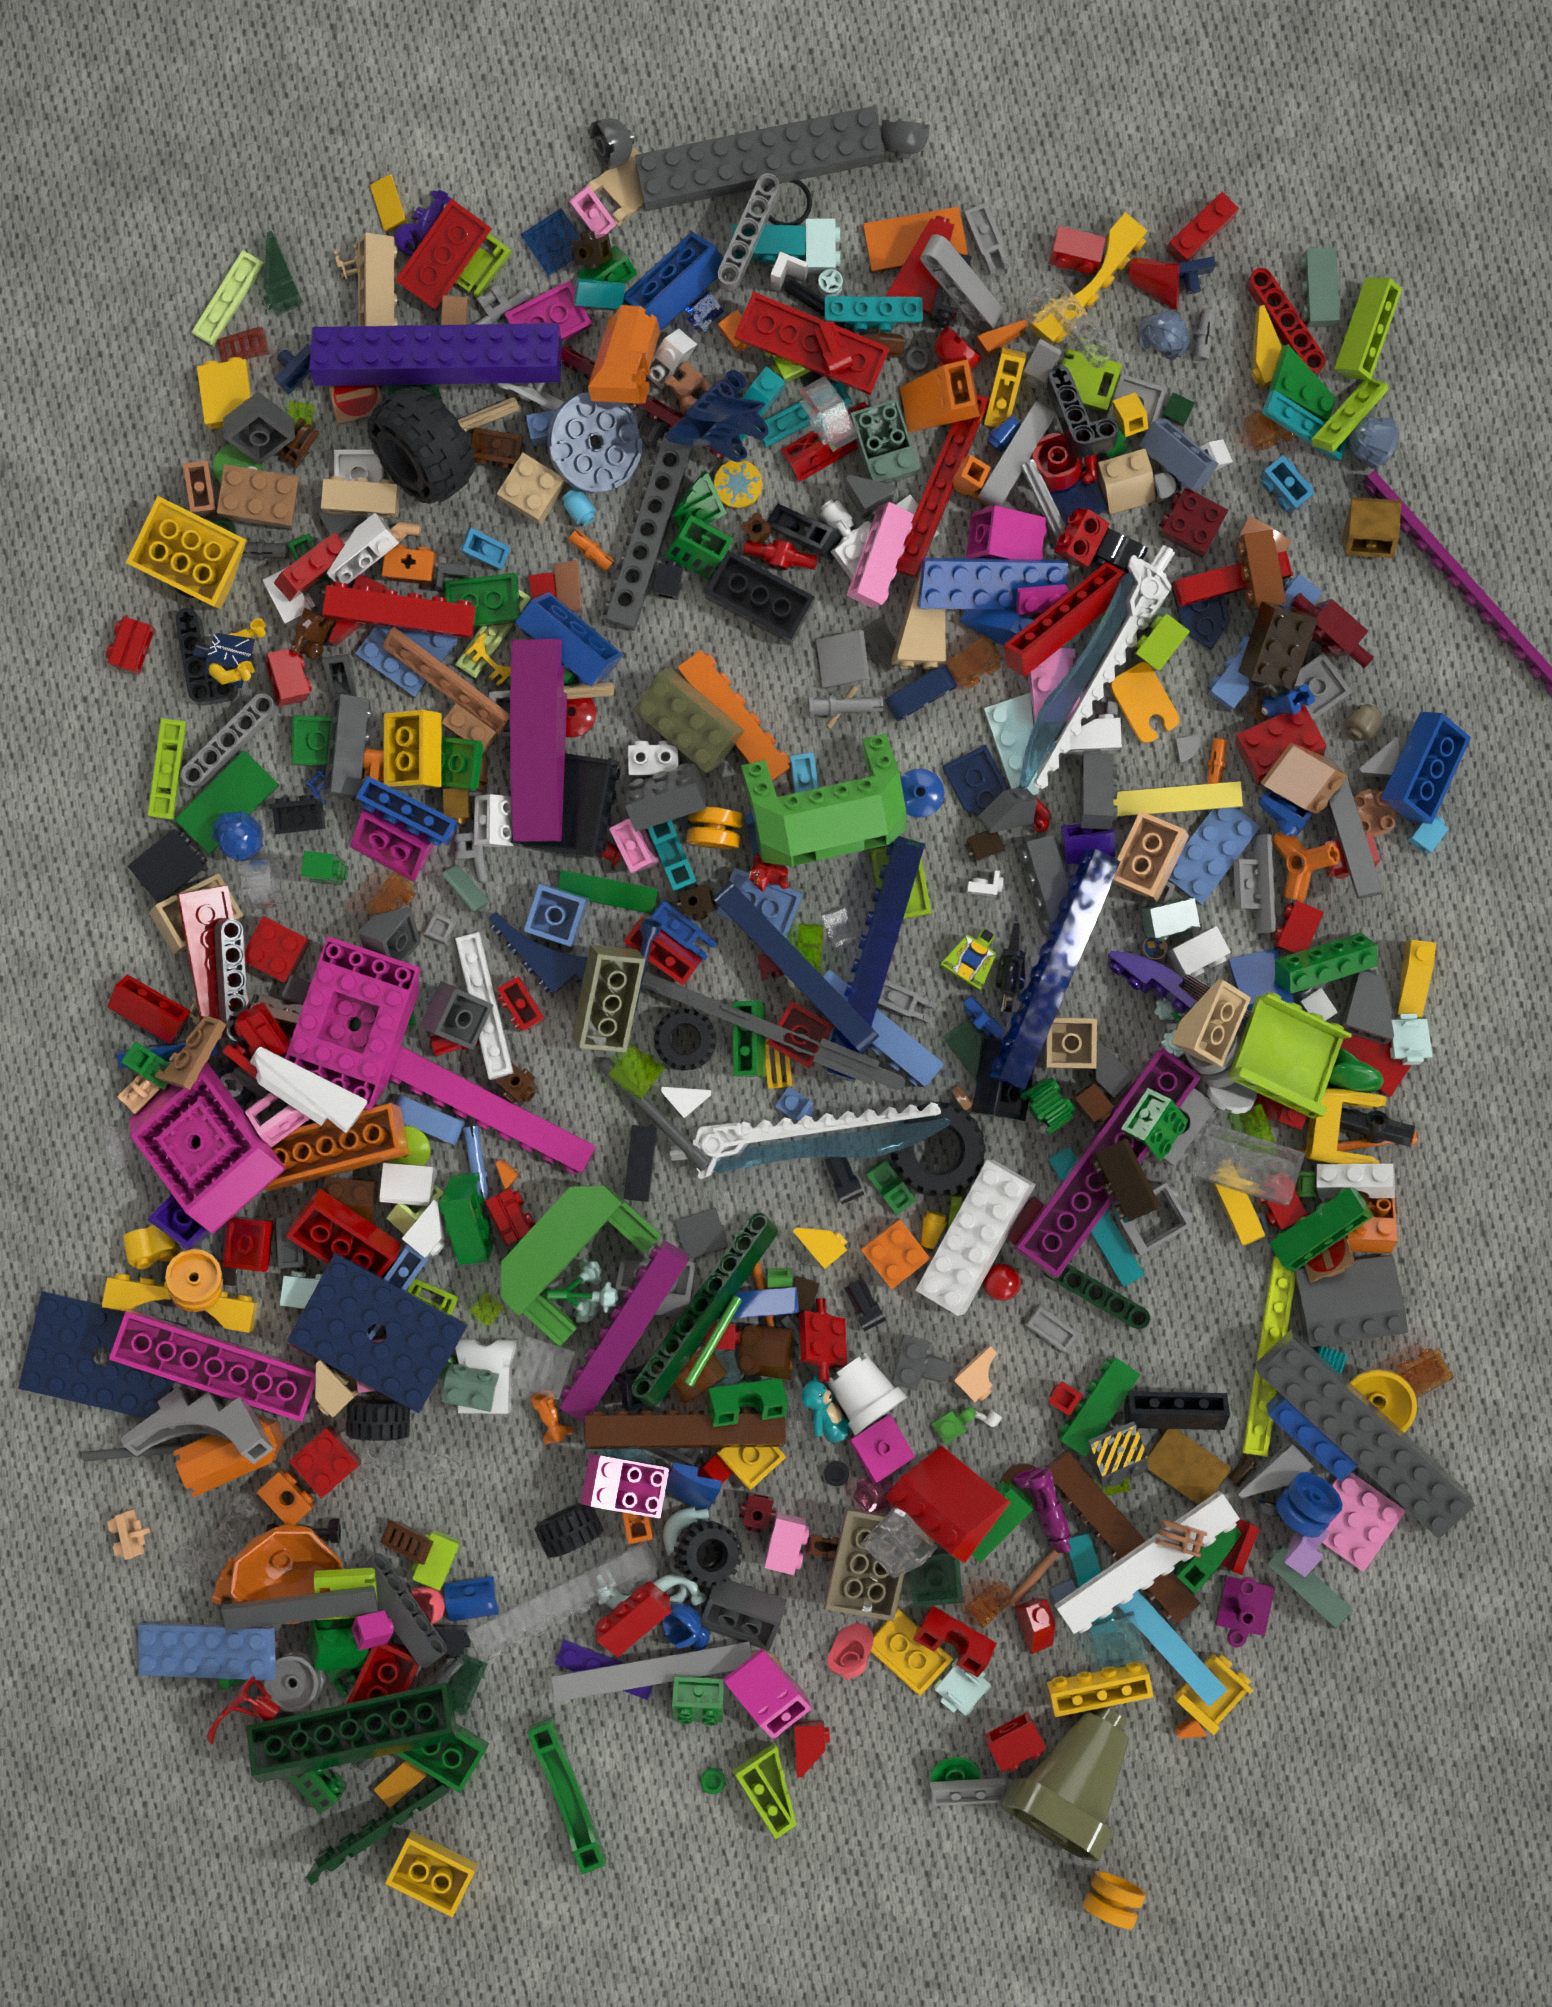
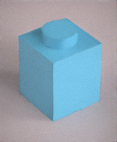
M1436 815L1432 824L1418 823L1407 838V841L1425 854L1433 852L1449 828L1444 825L1445 821Z

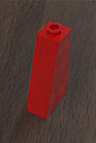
M936 216L935 219L931 218L885 297H921L923 313L929 315L932 313L939 282L925 267L920 257L932 235L943 236L950 242L955 225L949 223L950 219Z

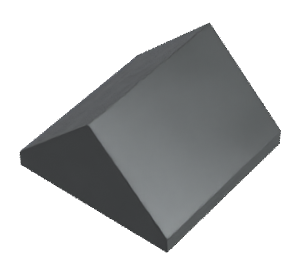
M847 475L845 491L864 519L876 512L878 505L893 501L896 486Z

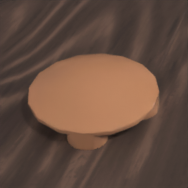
M1366 789L1358 792L1353 798L1364 833H1372L1373 837H1378L1394 827L1396 810L1381 799L1384 791Z

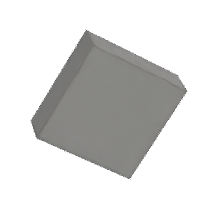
M433 912L424 934L447 944L457 922Z

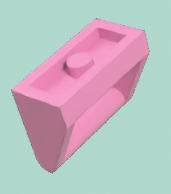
M630 818L609 828L630 873L643 870L661 862L646 829L635 832Z
M271 1092L248 1108L245 1113L258 1135L270 1147H273L310 1118L291 1105H288L261 1125L256 1115L279 1099V1097Z

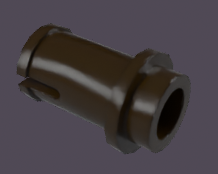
M1248 1454L1240 1457L1241 1461L1227 1476L1239 1487L1252 1470L1256 1471L1257 1469L1256 1465L1258 1463Z

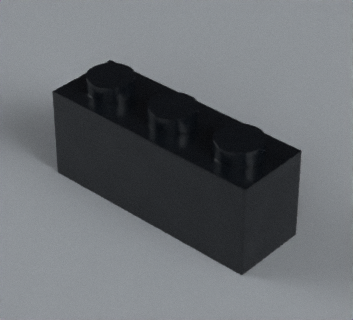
M632 1125L624 1199L644 1202H649L658 1127Z

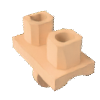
M139 1074L117 1097L134 1114H137L162 1088Z
M135 1509L118 1514L107 1522L111 1534L118 1532L120 1541L114 1543L113 1546L115 1556H121L127 1560L144 1554V1535L150 1533V1528H142L140 1519L137 1520Z

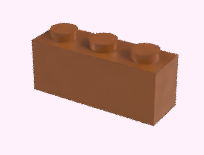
M1273 529L1243 534L1238 538L1236 550L1238 556L1242 558L1241 577L1243 581H1246L1248 591L1245 592L1247 605H1250L1251 611H1257L1260 609L1262 601L1278 605L1285 604L1286 598Z

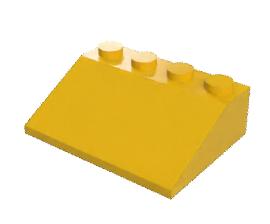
M157 496L126 563L221 609L232 588L247 540Z

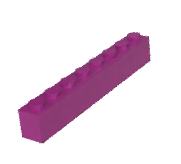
M664 1239L660 1246L655 1245L648 1256L651 1259L648 1265L640 1267L635 1276L638 1280L634 1287L628 1286L622 1297L625 1301L621 1307L616 1305L609 1317L612 1319L608 1327L605 1325L602 1327L597 1336L599 1342L595 1347L590 1346L584 1356L586 1359L583 1367L577 1366L571 1377L574 1381L571 1386L565 1385L559 1396L562 1399L559 1408L584 1422V1417L589 1416V1412L594 1410L688 1263L689 1254Z

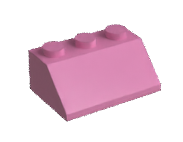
M1058 649L1028 674L1033 727L1067 724L1079 703L1080 693L1079 688H1075L1073 659L1076 658L1075 649Z

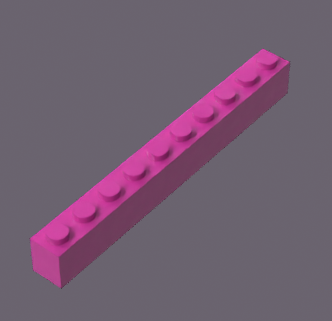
M400 1046L389 1078L390 1080L401 1084L402 1081L410 1084L409 1090L421 1096L424 1092L433 1096L431 1101L442 1107L447 1103L454 1107V1113L464 1118L467 1115L476 1118L475 1124L487 1130L490 1126L499 1130L497 1135L508 1141L512 1137L520 1141V1147L530 1152L533 1149L542 1152L541 1158L553 1164L556 1160L565 1164L563 1169L574 1175L578 1171L584 1172L597 1146Z

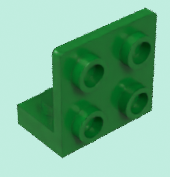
M1147 1088L1121 1130L1125 1134L1143 1142L1153 1155L1162 1161L1165 1155L1171 1151L1173 1143L1179 1134L1185 1130L1188 1120L1172 1099Z
M674 1676L673 1720H677L680 1724H691L692 1721H701L702 1724L709 1726L717 1725V1722L721 1723L723 1721V1679Z

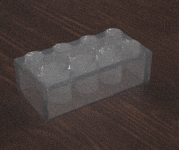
M1208 1123L1192 1177L1288 1207L1305 1153Z

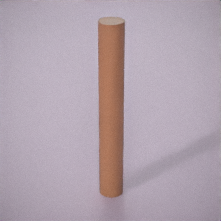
M1054 1546L1008 1599V1602L1013 1606H1016L1061 1554L1056 1552Z

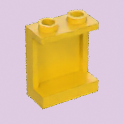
M240 357L229 358L228 362L207 361L203 365L197 366L204 423L209 430L223 428V418L252 396L248 371L250 370V365L246 359L242 360Z
M1212 1653L1204 1664L1225 1686L1227 1691L1210 1707L1187 1682L1173 1697L1214 1736L1220 1729L1218 1724L1247 1692L1251 1694L1253 1689L1249 1686L1251 1680L1241 1671L1236 1674L1230 1668L1233 1664L1223 1654L1218 1657L1215 1653Z

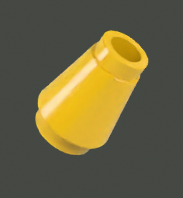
M932 1210L927 1211V1215L923 1216L920 1245L935 1249L947 1225L945 1221L946 1215Z

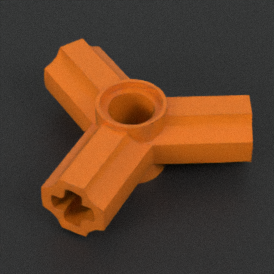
M1281 831L1272 838L1273 846L1286 860V866L1289 870L1283 895L1291 900L1305 901L1311 873L1314 870L1338 864L1340 858L1338 848L1335 847L1334 843L1306 850L1293 834L1292 836H1287Z

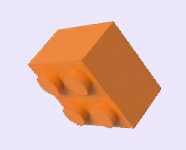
M897 1219L860 1248L891 1289L931 1259L900 1219Z

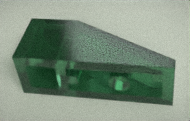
M272 231L267 232L264 273V289L267 295L263 296L268 309H274L278 316L303 305L304 302Z

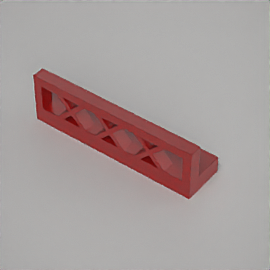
M865 401L780 450L799 482L858 449L850 413L868 408L869 406ZM838 426H844L839 430H834ZM818 438H823L819 442L813 443L814 440ZM797 450H801L800 453L791 457L790 454Z

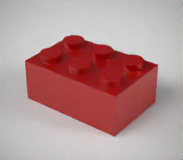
M1302 705L1301 711L1296 714L1291 712L1280 714L1238 733L1235 742L1257 786L1261 785V781L1290 743L1323 756L1327 746L1305 705Z

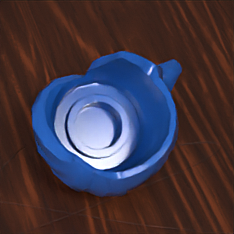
M671 1604V1613L662 1621L666 1638L675 1645V1648L688 1647L694 1643L695 1650L704 1649L710 1640V1633L707 1628L701 1627L699 1613L687 1604Z

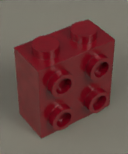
M1184 488L1182 493L1176 492L1170 505L1174 508L1170 515L1165 513L1159 524V527L1162 528L1159 536L1202 558L1206 554L1229 510L1190 489Z

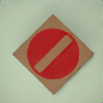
M379 385L328 386L337 424L370 417L373 409L382 402Z
M1345 1236L1305 1264L1310 1283L1324 1277L1330 1278L1344 1272L1345 1268L1355 1264L1347 1237Z

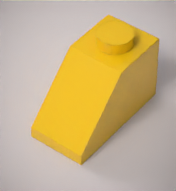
M795 1227L792 1230L824 1269L847 1251L844 1245L848 1242L839 1231L834 1234L831 1230Z

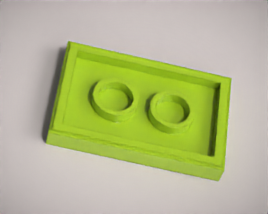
M919 841L871 849L870 854L883 923L932 914Z

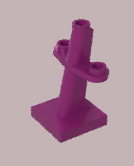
M1225 1575V1584L1220 1597V1607L1215 1625L1230 1628L1227 1634V1641L1232 1647L1238 1648L1246 1643L1249 1633L1265 1636L1275 1587L1258 1583L1252 1577L1240 1579Z

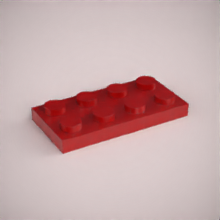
M451 198L395 281L437 311L442 304L443 296L448 295L492 231V228Z

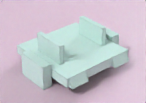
M1400 1014L1396 1017V1020H1392L1394 1038L1391 1041V1058L1403 1059V1065H1419L1424 1061V1058L1433 1057L1427 1019H1418L1417 1014Z
M956 1658L951 1664V1670L942 1680L939 1679L933 1687L942 1696L940 1699L941 1703L953 1713L958 1709L966 1716L974 1709L973 1706L981 1696L986 1694L992 1686L983 1678L985 1676L984 1671L977 1678L957 1666L958 1658Z

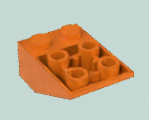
M968 359L943 365L900 387L908 433L980 416L972 370Z
M1358 1191L1374 1217L1346 1236L1351 1252L1391 1254L1398 1242L1395 1198H1369V1194Z

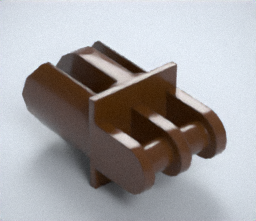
M878 329L877 335H862L865 338L889 347L890 350L887 358H900L903 355L905 339L902 335L881 333L880 329Z
M300 417L294 426L295 439L276 452V454L285 457L284 461L291 462L293 464L292 467L297 469L310 453L308 450L320 432L318 430L313 431V426L306 424V420Z

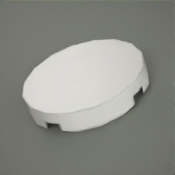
M1236 1082L1221 1088L1208 1086L1207 1095L1213 1104L1222 1110H1225V1108L1232 1110L1231 1113L1234 1114L1249 1111L1257 1098L1255 1091Z

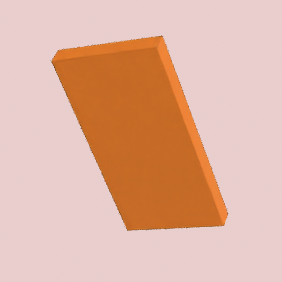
M959 207L863 223L871 273L902 268L931 218L935 219L936 216L946 217L950 219L949 223L955 224L950 243L958 253L968 255Z

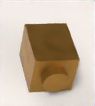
M459 788L443 789L444 815L456 820L459 825H464L465 820H471L470 791Z

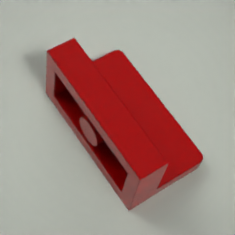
M1239 1519L1235 1523L1237 1524L1236 1528L1242 1534L1220 1565L1242 1575L1260 1528Z

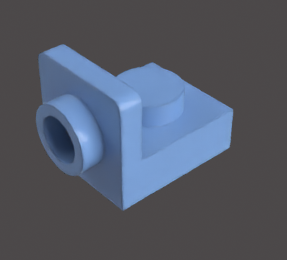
M789 1086L775 1106L797 1122L805 1115L811 1116L815 1110L811 1107L813 1104L811 1100Z

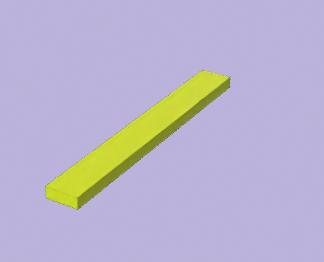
M1273 1256L1256 1362L1288 1331L1296 1282L1295 1273L1283 1268L1276 1256ZM1256 1366L1242 1453L1267 1457L1273 1419L1268 1416L1266 1404L1278 1394V1391L1258 1374Z

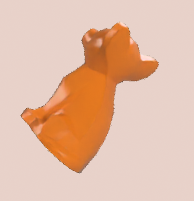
M548 1389L537 1392L530 1398L533 1408L538 1411L542 1422L548 1427L547 1432L543 1436L545 1445L551 1442L559 1443L567 1435L574 1434V1429L571 1426L559 1423L558 1411L555 1407L556 1398L552 1390Z

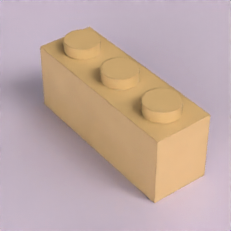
M331 476L330 479H323L321 509L324 513L370 517L376 512L380 518L398 519L400 488L397 484H394V481L382 479L379 480V483L370 482L366 478H355V481H346L344 477Z

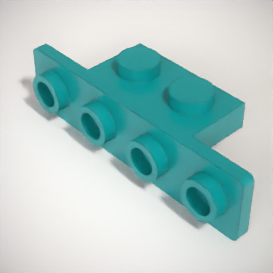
M826 296L824 299L825 321L846 322V329H852L853 332H865L867 329H877L878 332V329H880L881 333H885L894 329L897 323H921L923 321V302L921 297Z

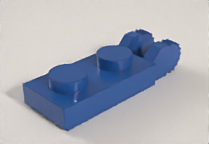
M665 900L650 917V919L662 924L661 930L686 949L692 950L703 960H706L708 955L693 944L695 940L700 937L710 947L715 948L717 945L714 940L702 932L703 930L682 915Z

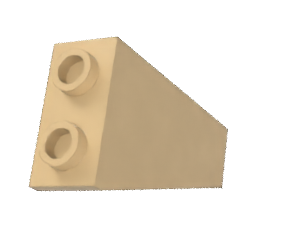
M920 573L913 582L892 656V664L899 665V668L903 669L914 668V665L923 666V669L934 670L946 661L945 609H920L918 607Z

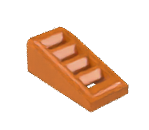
M1024 319L979 334L975 342L985 357H989L1025 333L1028 323Z

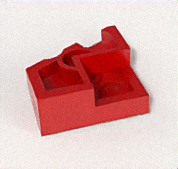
M1133 257L1129 262L1130 283L1170 308L1177 310L1180 286H1178L1180 264L1157 262L1158 259Z

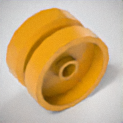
M706 807L704 810L689 814V821L703 827L687 829L686 842L703 847L730 850L740 849L741 836L727 829L741 828L743 826L744 814L719 807Z
M190 1249L176 1255L167 1266L165 1276L170 1299L177 1307L189 1312H200L207 1310L218 1301L222 1294L223 1279L220 1265L213 1255L204 1250Z
M1095 1871L1091 1881V1886L1095 1891L1086 1893L1082 1904L1083 1908L1107 1923L1124 1929H1133L1139 1917L1135 1909L1143 1906L1147 1896L1146 1892L1126 1879L1105 1871Z

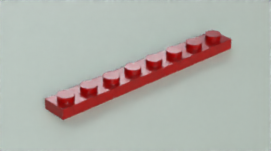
M976 394L980 413L979 417L952 423L912 519V529L905 538L903 544L905 546L904 552L896 564L898 573L917 579L922 567L923 558L927 555L953 492L954 485L952 481L962 459L967 457L988 407L989 399L987 397Z

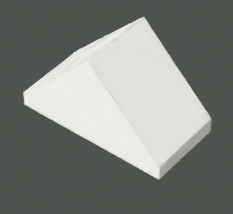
M661 1088V1092L683 1118H686L707 1100L712 1092L711 1090Z

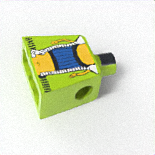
M984 928L976 940L966 935L942 961L940 966L978 991L981 990L996 956V952L988 948L995 935Z

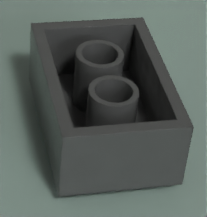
M695 763L682 764L669 772L660 771L654 774L653 777L644 780L636 779L627 785L625 807L635 832L706 809V786Z

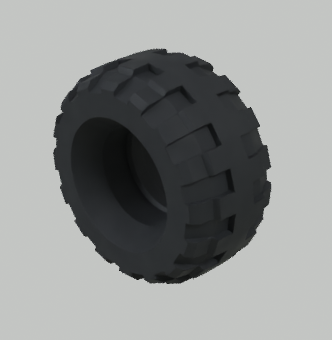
M418 387L403 388L391 394L373 409L367 423V433L372 443L371 446L383 468L405 493L414 497L419 502L432 504L437 501L443 502L469 482V478L475 469L472 445H470L465 430L462 429L454 414L446 408V405L441 400L436 399L432 393Z

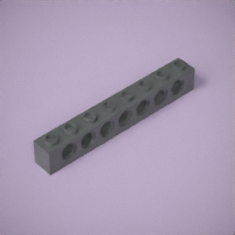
M665 437L658 439L655 449L658 456L656 462L652 461L650 464L648 476H651L648 485L644 484L640 499H643L641 509L636 508L633 522L636 525L633 532L629 531L625 545L629 547L626 555H621L618 564L621 572L619 578H614L611 586V592H614L611 601L607 600L603 615H606L607 623L632 631L636 629L694 446L672 443ZM668 457H673L677 460L676 464L672 467L665 466L663 462ZM660 480H666L669 483V487L665 490H659L656 484ZM653 503H658L662 506L661 511L658 513H651L648 508ZM646 526H650L655 531L651 536L646 537L641 534V530ZM639 549L647 552V556L642 560L634 558V553ZM634 572L640 578L635 583H629L626 580L628 574ZM622 596H630L632 603L629 606H621L619 599Z

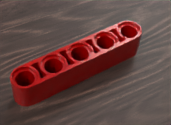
M1266 268L1255 269L1247 281L1249 293L1258 307L1265 306L1282 344H1289L1312 372L1317 375L1326 363L1322 350L1271 272ZM1261 278L1265 285H1256L1254 279ZM1267 299H1275L1278 306H1270ZM1280 319H1288L1291 327L1283 326ZM1294 339L1302 340L1304 347H1297L1294 344ZM1307 360H1315L1317 362L1318 367H1310L1307 363Z
M1287 551L1278 552L1282 579L1293 576ZM1243 563L1173 581L1172 585L1178 606L1181 607L1208 600L1209 597L1212 599L1247 589L1246 581H1243L1241 577Z

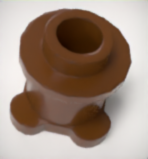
M754 513L749 521L743 522L741 525L742 530L747 532V536L754 543L766 541L771 533V526L762 519L760 513ZM757 527H761L759 533L754 532Z

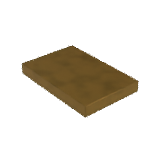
M1166 1429L1147 1455L1148 1470L1197 1505L1215 1493L1231 1470L1230 1466L1178 1429Z

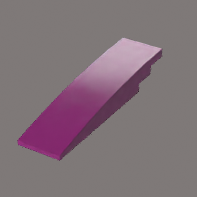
M560 639L512 640L510 761L513 841L515 842L562 841L567 693L564 692L565 667L561 666L562 640Z

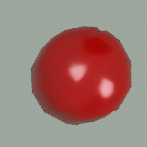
M998 1263L991 1266L982 1285L989 1297L998 1301H1007L1014 1298L1020 1291L1021 1279L1015 1268L1008 1264Z

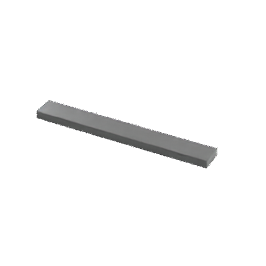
M747 1641L554 1675L551 1678L555 1702L674 1681V1676L700 1677L734 1671L752 1657L750 1643Z

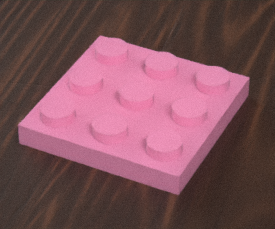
M1350 1472L1342 1481L1335 1478L1331 1483L1340 1495L1343 1505L1342 1511L1330 1522L1327 1528L1329 1534L1322 1543L1364 1572L1406 1510Z

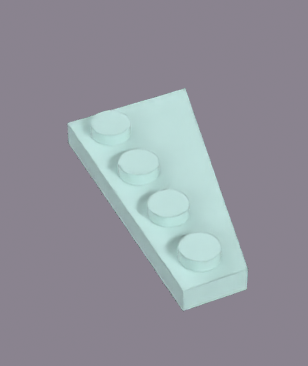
M1031 693L984 708L1010 789L1025 786L1033 796L1039 794V788L1033 786L1034 779L1037 776Z

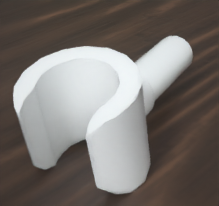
M992 1410L987 1416L977 1411V1415H975V1418L984 1421L991 1427L997 1426L1002 1419L1000 1415Z

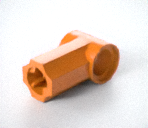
M365 749L363 758L364 781L369 776L384 784V750Z

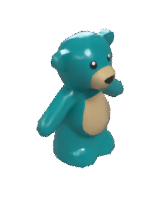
M819 1375L813 1377V1381L807 1383L802 1390L803 1406L813 1410L814 1435L821 1437L823 1433L828 1442H839L848 1435V1429L850 1428L848 1423L850 1420L848 1417L843 1416L839 1406L832 1403L837 1401L833 1392L828 1391L823 1383L819 1382Z

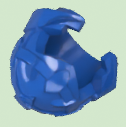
M243 811L239 813H223L213 825L214 833L211 837L219 842L218 844L223 854L228 858L243 862L248 858H253L264 846L262 844V827L252 816Z

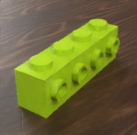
M1365 278L1334 368L1347 379H1372L1402 292V288L1391 278Z

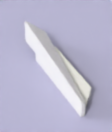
M262 1047L256 1050L250 1061L251 1065H254L258 1071L256 1079L259 1085L319 1125H322L329 1119L347 1133L358 1120L367 1104L366 1099Z

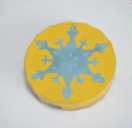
M728 461L719 468L715 475L714 487L721 502L729 508H748L761 495L763 486L761 474L748 461Z

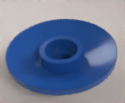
M913 769L900 778L906 814L918 818L927 817L940 808L944 800V787L940 778L935 773L926 769ZM923 788L925 790V795L921 797L916 794V789Z

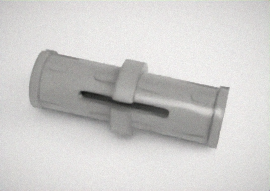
M1205 308L1201 310L1199 330H1196L1195 333L1197 342L1194 359L1198 361H1208L1210 358L1211 342L1215 338L1213 329L1217 313L1213 309Z

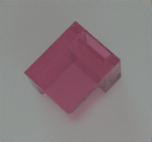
M870 1477L859 1480L853 1498L864 1511L876 1512L891 1505L885 1497L894 1485L887 1477L874 1484Z

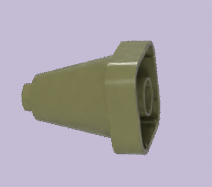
M1108 1707L1099 1708L1096 1715L1085 1712L1027 1778L1013 1779L999 1806L1005 1812L1067 1852L1084 1860L1099 1861L1114 1834L1111 1829L1105 1826L1129 1742V1737L1122 1731L1127 1720Z

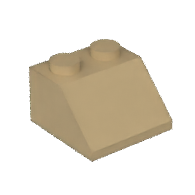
M1146 449L1098 462V480L1109 515L1156 501L1153 471Z
M319 1360L316 1363L315 1400L319 1403L318 1408L325 1415L328 1416L330 1414L334 1417L345 1409L347 1404L351 1403L360 1393H358L357 1383L351 1376Z

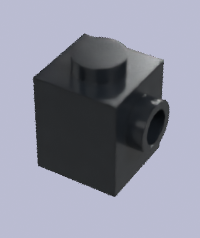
M437 1625L435 1627L447 1647V1651L444 1654L445 1658H460V1655H464L467 1648L471 1647V1632H467V1625Z

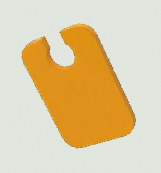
M1141 662L1116 676L1110 682V690L1140 742L1149 743L1158 738L1156 731L1149 725V719L1152 715H1158L1162 719L1166 732L1178 725L1179 715L1150 664Z

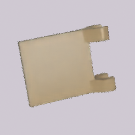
M632 148L631 155L624 165L606 170L601 176L587 184L595 195L603 189L620 207L612 214L613 220L618 227L644 204L635 161V155L640 153L635 148Z

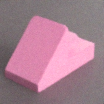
M588 185L569 201L575 217L581 219L589 231L595 232V235L607 234L617 225Z

